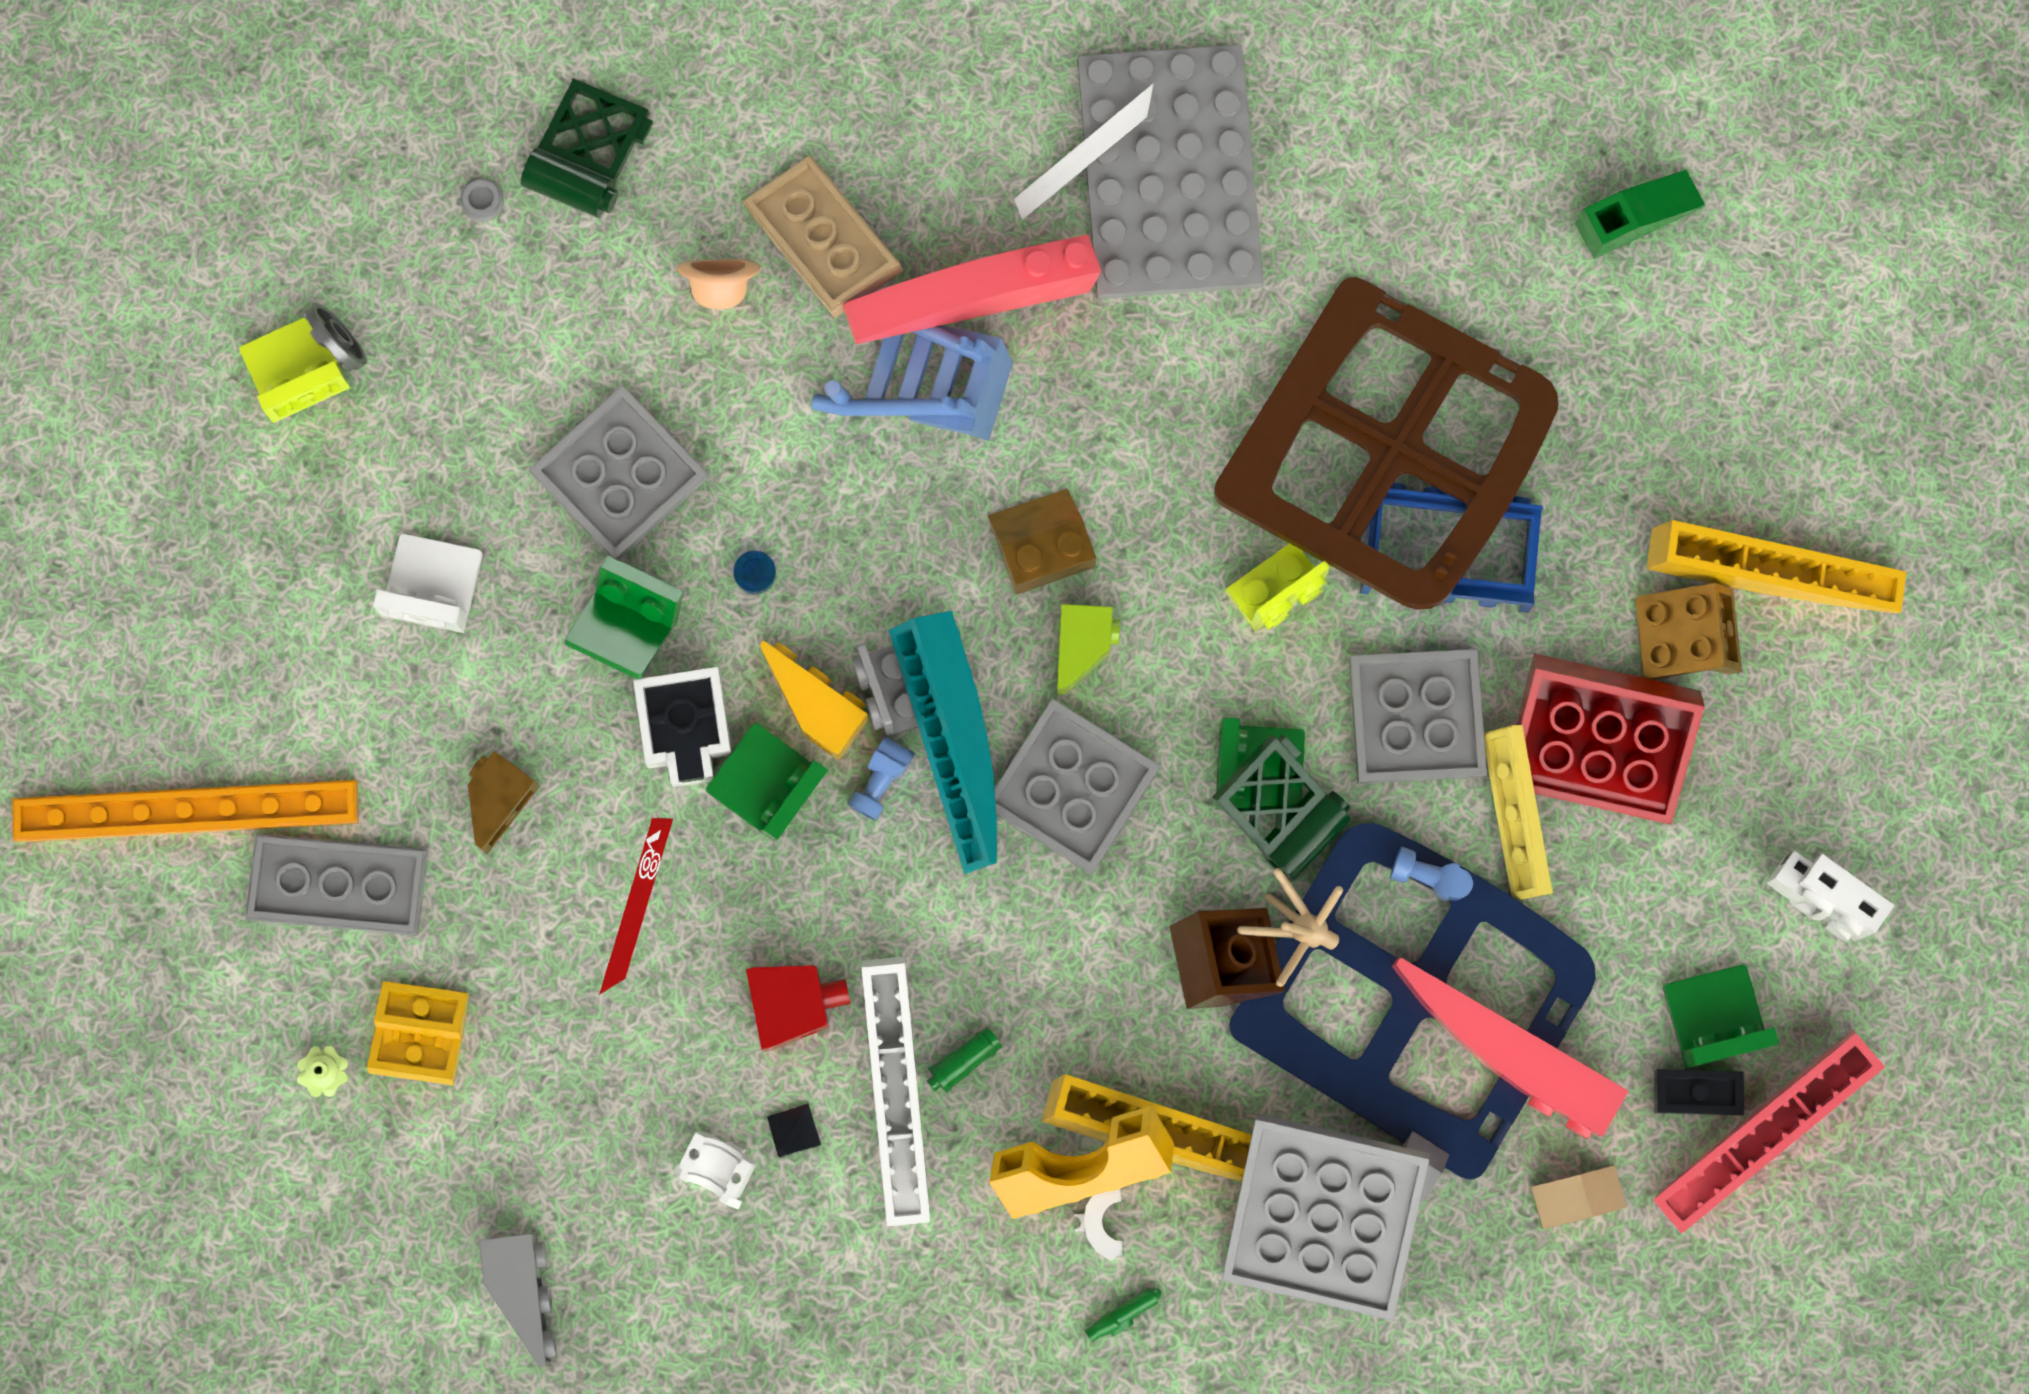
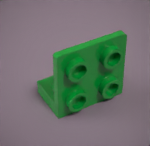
M607 556L600 566L596 592L567 634L565 645L635 679H641L678 622L684 591L613 557Z
M1223 717L1219 729L1216 792L1269 735L1277 739L1281 735L1286 736L1300 751L1301 754L1296 760L1303 767L1305 731L1302 729L1240 725V718ZM1275 752L1263 762L1262 777L1279 776L1280 758ZM1290 770L1289 775H1295V774ZM1289 783L1287 805L1297 804L1302 799L1303 783ZM1278 784L1261 786L1260 806L1277 805ZM1241 786L1229 801L1236 808L1250 807L1251 786ZM1216 802L1215 810H1223Z
M754 723L705 790L706 793L770 840L775 841L779 839L828 770L815 760L808 761L761 725Z
M1742 964L1667 983L1663 986L1685 1069L1779 1044L1775 1027L1764 1028L1746 965Z

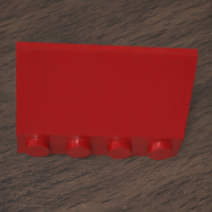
M1534 653L1523 692L1517 725L1523 726L1535 794L1671 825L1705 708L1701 691Z

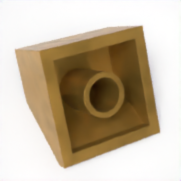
M1068 489L988 515L1015 595L1095 568V552L1083 519Z

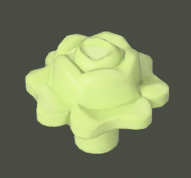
M313 1046L308 1055L297 1062V1068L302 1071L297 1077V1082L307 1087L310 1095L313 1097H319L322 1092L324 1095L332 1097L335 1095L337 1088L348 1081V1075L346 1072H343L348 1067V1060L340 1057L333 1046H327L323 1051L320 1047Z

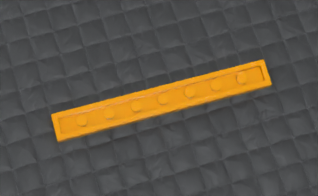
M342 780L12 798L13 841L33 842L359 824L358 781Z

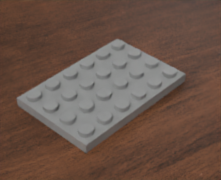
M1242 44L1078 56L1084 140L1153 84L1147 118L1086 167L1092 245L1102 271L1096 280L1097 299L1263 287L1264 281Z

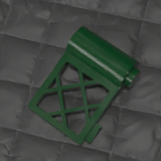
M572 79L538 148H535L527 159L521 176V186L596 218L601 217L604 212L610 213L618 197V190L614 189V184L635 142L643 145L653 125V120L648 119L649 110L586 83ZM577 94L594 100L597 111L576 118L571 106ZM621 112L635 117L630 128L617 133H613L607 118ZM567 114H568L570 120L564 122V120H565V118H566V116H567ZM602 119L608 136L586 143L580 126ZM571 129L575 130L580 145L567 150L552 145L557 134ZM624 140L621 147L619 148L617 142ZM612 144L616 157L611 167L607 168L595 163L590 151ZM584 154L586 158H583L578 155Z
M1269 735L1212 798L1259 848L1265 860L1274 869L1280 868L1290 882H1294L1351 820L1347 814L1350 806L1336 792L1331 791L1327 795L1296 760L1301 753L1286 736L1281 735L1277 739ZM1275 752L1280 758L1279 776L1262 777L1263 762ZM1290 770H1291L1295 775H1289ZM1289 783H1303L1309 790L1297 804L1287 805ZM1278 784L1277 805L1260 806L1261 786ZM1241 786H1251L1250 807L1236 808L1229 801ZM1276 814L1275 828L1264 839L1258 833L1259 815ZM1249 815V822L1244 816Z

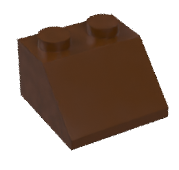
M1267 908L1198 911L1169 926L1187 1009L1223 1007L1285 991L1284 986L1279 987L1276 984L1281 974V968L1274 937L1241 935L1237 932L1239 926L1271 927Z

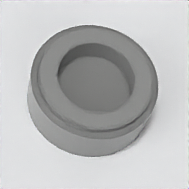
M474 179L466 184L461 192L460 201L466 215L474 221H491L503 209L504 199L501 190L496 183L489 179Z

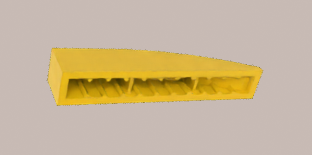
M1671 520L1652 528L1646 567L1647 570L1706 583H1717L1725 587L1761 594L1896 614L1902 612L1906 571Z
M1067 1074L1052 1081L1041 1122L1107 1142L1112 1117L1152 1105L1174 1142L1172 1163L1232 1180L1243 1181L1252 1138L1251 1134Z

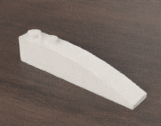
M905 956L863 960L861 968L887 1226L930 1222L906 960Z

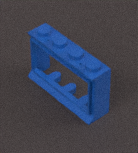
M1394 482L1366 528L1365 544L1377 551L1379 549L1383 505L1463 514L1467 507L1462 501L1436 487H1425L1423 492L1406 490V485ZM1515 496L1503 518L1528 521L1522 585L1462 578L1443 603H1453L1456 598L1479 600V606L1487 608L1496 607L1498 603L1520 605L1519 612L1528 613L1535 604L1534 588L1543 506L1532 504V500L1529 498ZM1361 583L1360 594H1369L1372 588Z

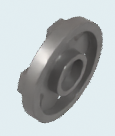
M313 303L305 310L302 315L312 327L310 334L319 345L327 348L333 354L342 368L350 372L352 369L360 370L367 364V357L360 344L348 328L331 311L319 303Z

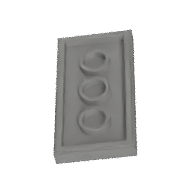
M256 834L245 919L249 921L418 936L428 850Z

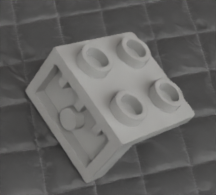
M865 643L856 645L859 657L852 659L853 668L861 691L870 689L872 697L866 699V703L875 731L883 728L886 737L890 738L919 728L893 645L869 654Z

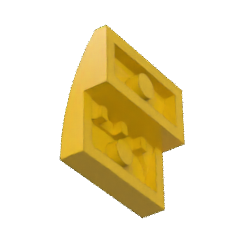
M383 981L374 1017L375 1032L366 1067L368 1073L454 1086L467 1014L468 993Z

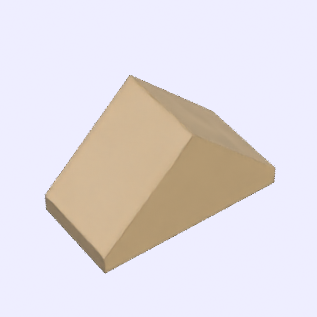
M1615 1165L1531 1187L1542 1229L1592 1218L1627 1207Z

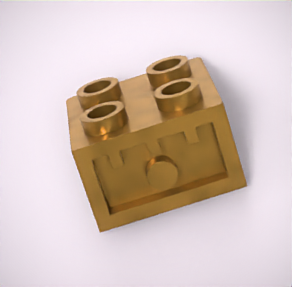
M1717 583L1643 595L1636 598L1644 678L1654 680L1710 670L1722 674L1742 672L1733 589Z

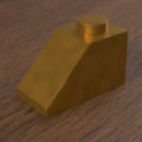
M493 751L489 758L483 755L475 763L469 773L472 779L468 783L475 845L487 855L540 787L532 778L496 751Z

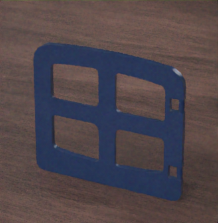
M1358 824L1348 829L1337 841L1302 899L1310 913L1317 916L1335 887L1341 886L1343 888L1341 896L1325 920L1328 930L1339 935L1338 945L1332 950L1322 945L1315 948L1308 947L1284 984L1285 991L1240 1002L1231 1017L1229 1031L1232 1037L1239 1043L1404 1143L1411 1132L1414 1131L1449 1154L1445 1165L1447 1170L1466 1180L1476 1179L1487 1169L1505 1135L1529 1097L1499 1077L1477 1115L1470 1120H1463L1393 1085L1389 1080V1074L1417 1026L1426 1018H1435L1424 1008L1392 966L1398 958L1340 924L1335 918L1336 910L1362 867L1368 863H1376L1392 870L1401 846L1415 851L1416 861L1439 867L1455 862L1380 824ZM1460 866V868L1466 870L1471 875L1473 880L1472 890L1460 900H1449L1450 908L1421 957L1411 964L1447 984L1448 974L1476 927L1481 922H1487L1528 950L1553 971L1555 975L1554 985L1526 1031L1558 1049L1573 1020L1592 991L1596 975L1595 964L1590 954L1584 947L1536 912L1488 881ZM1409 877V879H1411V880H1413V881H1415V882L1421 884L1422 886H1424V887H1426V888H1428V889H1430V890L1433 891V888H1432V887H1430V886H1428V885H1426V884H1424V883H1422V882H1420V881H1418V880H1416V879H1414V878H1412V877ZM1280 937L1275 944L1281 973L1300 944L1294 938ZM1319 949L1385 988L1392 997L1390 1009L1359 1059L1353 1060L1308 1030L1286 1012L1283 1007L1285 995L1314 950ZM1557 997L1570 1005L1558 1026L1545 1019ZM1489 1112L1502 1119L1490 1141L1477 1134Z

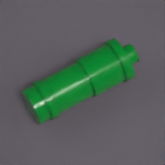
M988 1027L981 1032H977L976 1036L955 1052L952 1051L937 1064L928 1068L932 1077L926 1081L934 1092L941 1087L945 1093H948L952 1090V1087L967 1077L972 1070L989 1057L996 1055V1052L1003 1048L997 1037Z

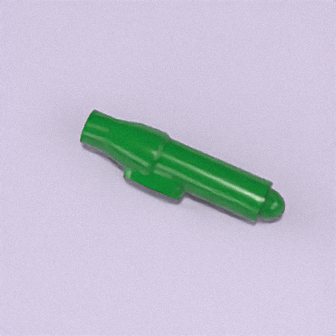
M1148 1288L1115 1310L1107 1312L1100 1317L1091 1327L1084 1330L1090 1341L1094 1342L1100 1337L1109 1334L1112 1336L1118 1335L1134 1324L1133 1318L1158 1303L1157 1300L1162 1294L1161 1290L1158 1288Z

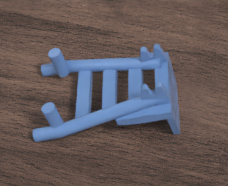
M941 325L912 332L917 334L897 399H885V395L904 334L883 339L865 399H853L852 395L838 381L831 380L825 385V393L828 396L815 394L812 400V409L840 416H910L909 419L916 423L964 433L989 441L1013 362L1001 338ZM937 343L945 347V352L930 399H917L933 345ZM965 356L974 360L963 398H950L962 357Z

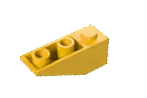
M763 640L760 644L762 653L804 737L840 761L869 721L868 714L863 711L866 704L847 690L843 695L829 687L832 680L817 668L811 666L807 671L794 662L797 655L783 644L776 642L774 646H771Z

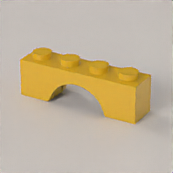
M1151 1105L1112 1117L1108 1141L1098 1150L1086 1155L1064 1156L1055 1154L1042 1148L1034 1141L995 1152L989 1183L1012 1219L1028 1214H1037L1045 1209L1069 1202H1077L1083 1198L1103 1192L1115 1191L1124 1186L1147 1179H1156L1164 1174L1171 1173L1174 1142Z

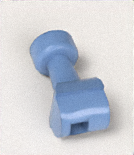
M885 736L868 764L867 769L872 771V775L864 792L855 791L847 805L866 817L877 821L883 811V805L878 802L893 779L900 778L907 772L915 752L907 750L900 746L899 743Z
M1403 846L1398 851L1389 877L1401 883L1407 882L1408 878L1412 877L1432 887L1434 894L1443 902L1447 900H1460L1467 896L1473 887L1471 875L1466 870L1460 868L1461 864L1452 863L1439 867L1416 861V852Z

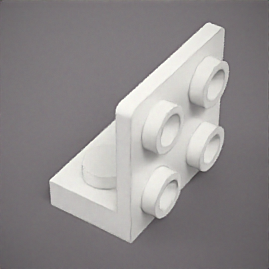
M401 534L386 591H376L373 607L381 616L464 633L483 553L474 548Z

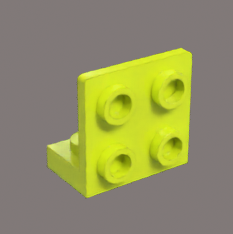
M305 317L239 348L260 394L257 396L259 403L273 423L350 388L333 354L327 348L319 345L310 334L312 327Z
M1289 543L1226 588L1225 592L1255 632L1264 625L1268 630H1271L1289 616L1287 612L1293 608L1292 605L1297 601L1304 606L1323 592L1321 588L1327 583L1325 578L1330 566L1326 561H1323L1314 567L1301 549Z

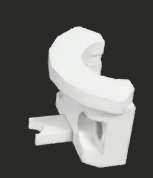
M699 1131L695 1132L680 1164L676 1165L674 1173L685 1182H692L712 1191L720 1198L719 1201L723 1204L739 1209L742 1203L741 1195L757 1162L744 1154L745 1148L735 1145L734 1142H723L709 1133ZM695 1149L699 1152L698 1158L694 1155ZM737 1173L741 1176L740 1182L736 1180Z
M1121 1188L1093 1195L1086 1205L1085 1214H1074L1081 1221L1080 1227L1074 1229V1232L1085 1231L1086 1238L1094 1250L1110 1261H1113L1117 1256H1122V1241L1114 1240L1107 1235L1103 1229L1102 1218L1107 1207L1113 1203L1121 1202Z

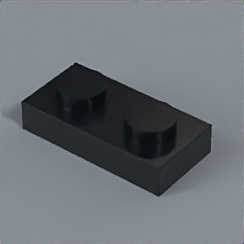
M1654 1070V1114L1744 1115V1071Z

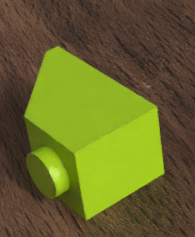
M1061 604L1056 695H1066L1109 657L1111 644L1119 645L1120 619H1112L1113 607Z

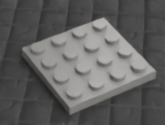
M1257 1113L1222 1281L1394 1321L1431 1153Z

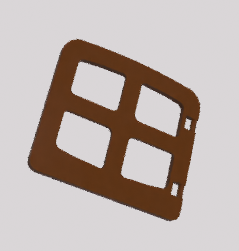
M1349 277L1343 280L1336 289L1217 479L1214 486V498L1218 504L1313 557L1326 561L1328 565L1401 605L1415 610L1431 609L1442 604L1448 598L1480 554L1511 505L1555 418L1559 406L1558 394L1551 381L1537 371L1523 364L1519 365L1502 356L1499 351L1410 304H1404L1371 283L1357 277ZM1381 303L1401 313L1397 322L1376 312ZM1376 328L1387 331L1426 352L1431 357L1430 363L1397 417L1393 421L1385 423L1333 397L1326 390L1328 384L1354 348L1370 330ZM1494 363L1516 374L1511 384L1490 373ZM1463 374L1469 375L1511 397L1519 405V411L1511 431L1493 466L1486 475H1479L1430 449L1423 442V434L1457 378ZM1308 421L1315 422L1360 446L1368 452L1370 458L1339 512L1330 523H1326L1278 497L1272 489L1283 461L1302 426ZM1403 474H1410L1462 501L1467 507L1443 545L1424 568L1417 570L1411 569L1361 542V536L1395 480Z

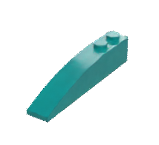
M952 610L916 617L888 631L964 874H968L997 863L995 788L986 726L972 670L969 666Z

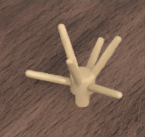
M1276 868L1274 875L1300 915L1273 894L1267 893L1265 899L1294 923L1284 922L1281 924V928L1239 926L1237 932L1241 935L1294 938L1300 942L1276 981L1277 986L1282 987L1308 947L1315 948L1322 945L1332 950L1338 945L1339 935L1328 930L1325 920L1341 896L1343 888L1341 886L1335 887L1319 914L1315 916L1310 913L1280 868Z

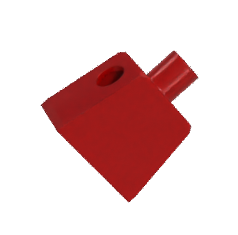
M817 966L751 967L746 969L761 1050L763 1052L775 1050L828 1029L829 1022L826 1009L851 1004L846 979L821 984Z

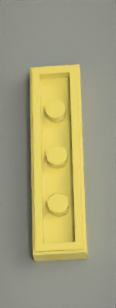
M1511 725L1485 732V754L1511 896L1516 900H1525L1553 894L1523 726Z

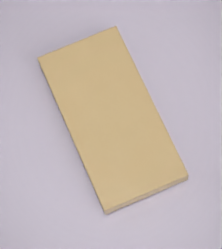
M811 155L742 201L748 213L834 319L844 313V303L874 292L903 272L899 261Z

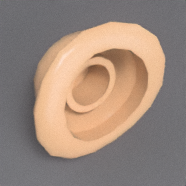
M748 259L688 260L680 262L676 267V271L681 276L688 278L691 296L700 306L708 309H728L741 303L747 292L748 279L758 274L761 266L757 262Z

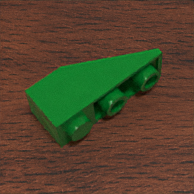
M1683 170L1619 191L1583 208L1575 224L1590 253L1596 259L1698 211L1706 205L1688 171Z

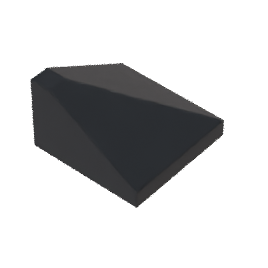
M809 1104L767 1117L778 1158L821 1145Z

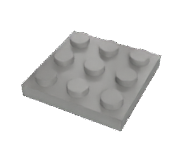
M623 385L529 469L530 473L610 557L617 560L624 557L709 479L708 473Z
M1478 649L1351 655L1349 657L1357 784L1485 778L1487 776Z
M1052 698L995 787L996 814L999 818L1061 857L1093 875L1161 766Z

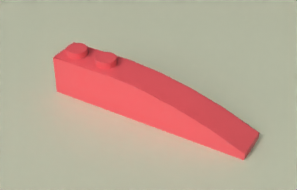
M1086 234L1012 250L935 271L844 303L843 309L855 344H860L1089 293L1102 271L1089 235Z
M1403 958L1396 959L1392 966L1424 1008L1458 1043L1484 1066L1521 1093L1530 1097L1527 1103L1528 1106L1548 1117L1551 1116L1553 1111L1568 1119L1565 1125L1567 1129L1585 1139H1588L1591 1134L1604 1136L1628 1093L1627 1089Z
M1851 1030L1718 1141L1653 1198V1201L1682 1234L1877 1075L1885 1066L1857 1033Z

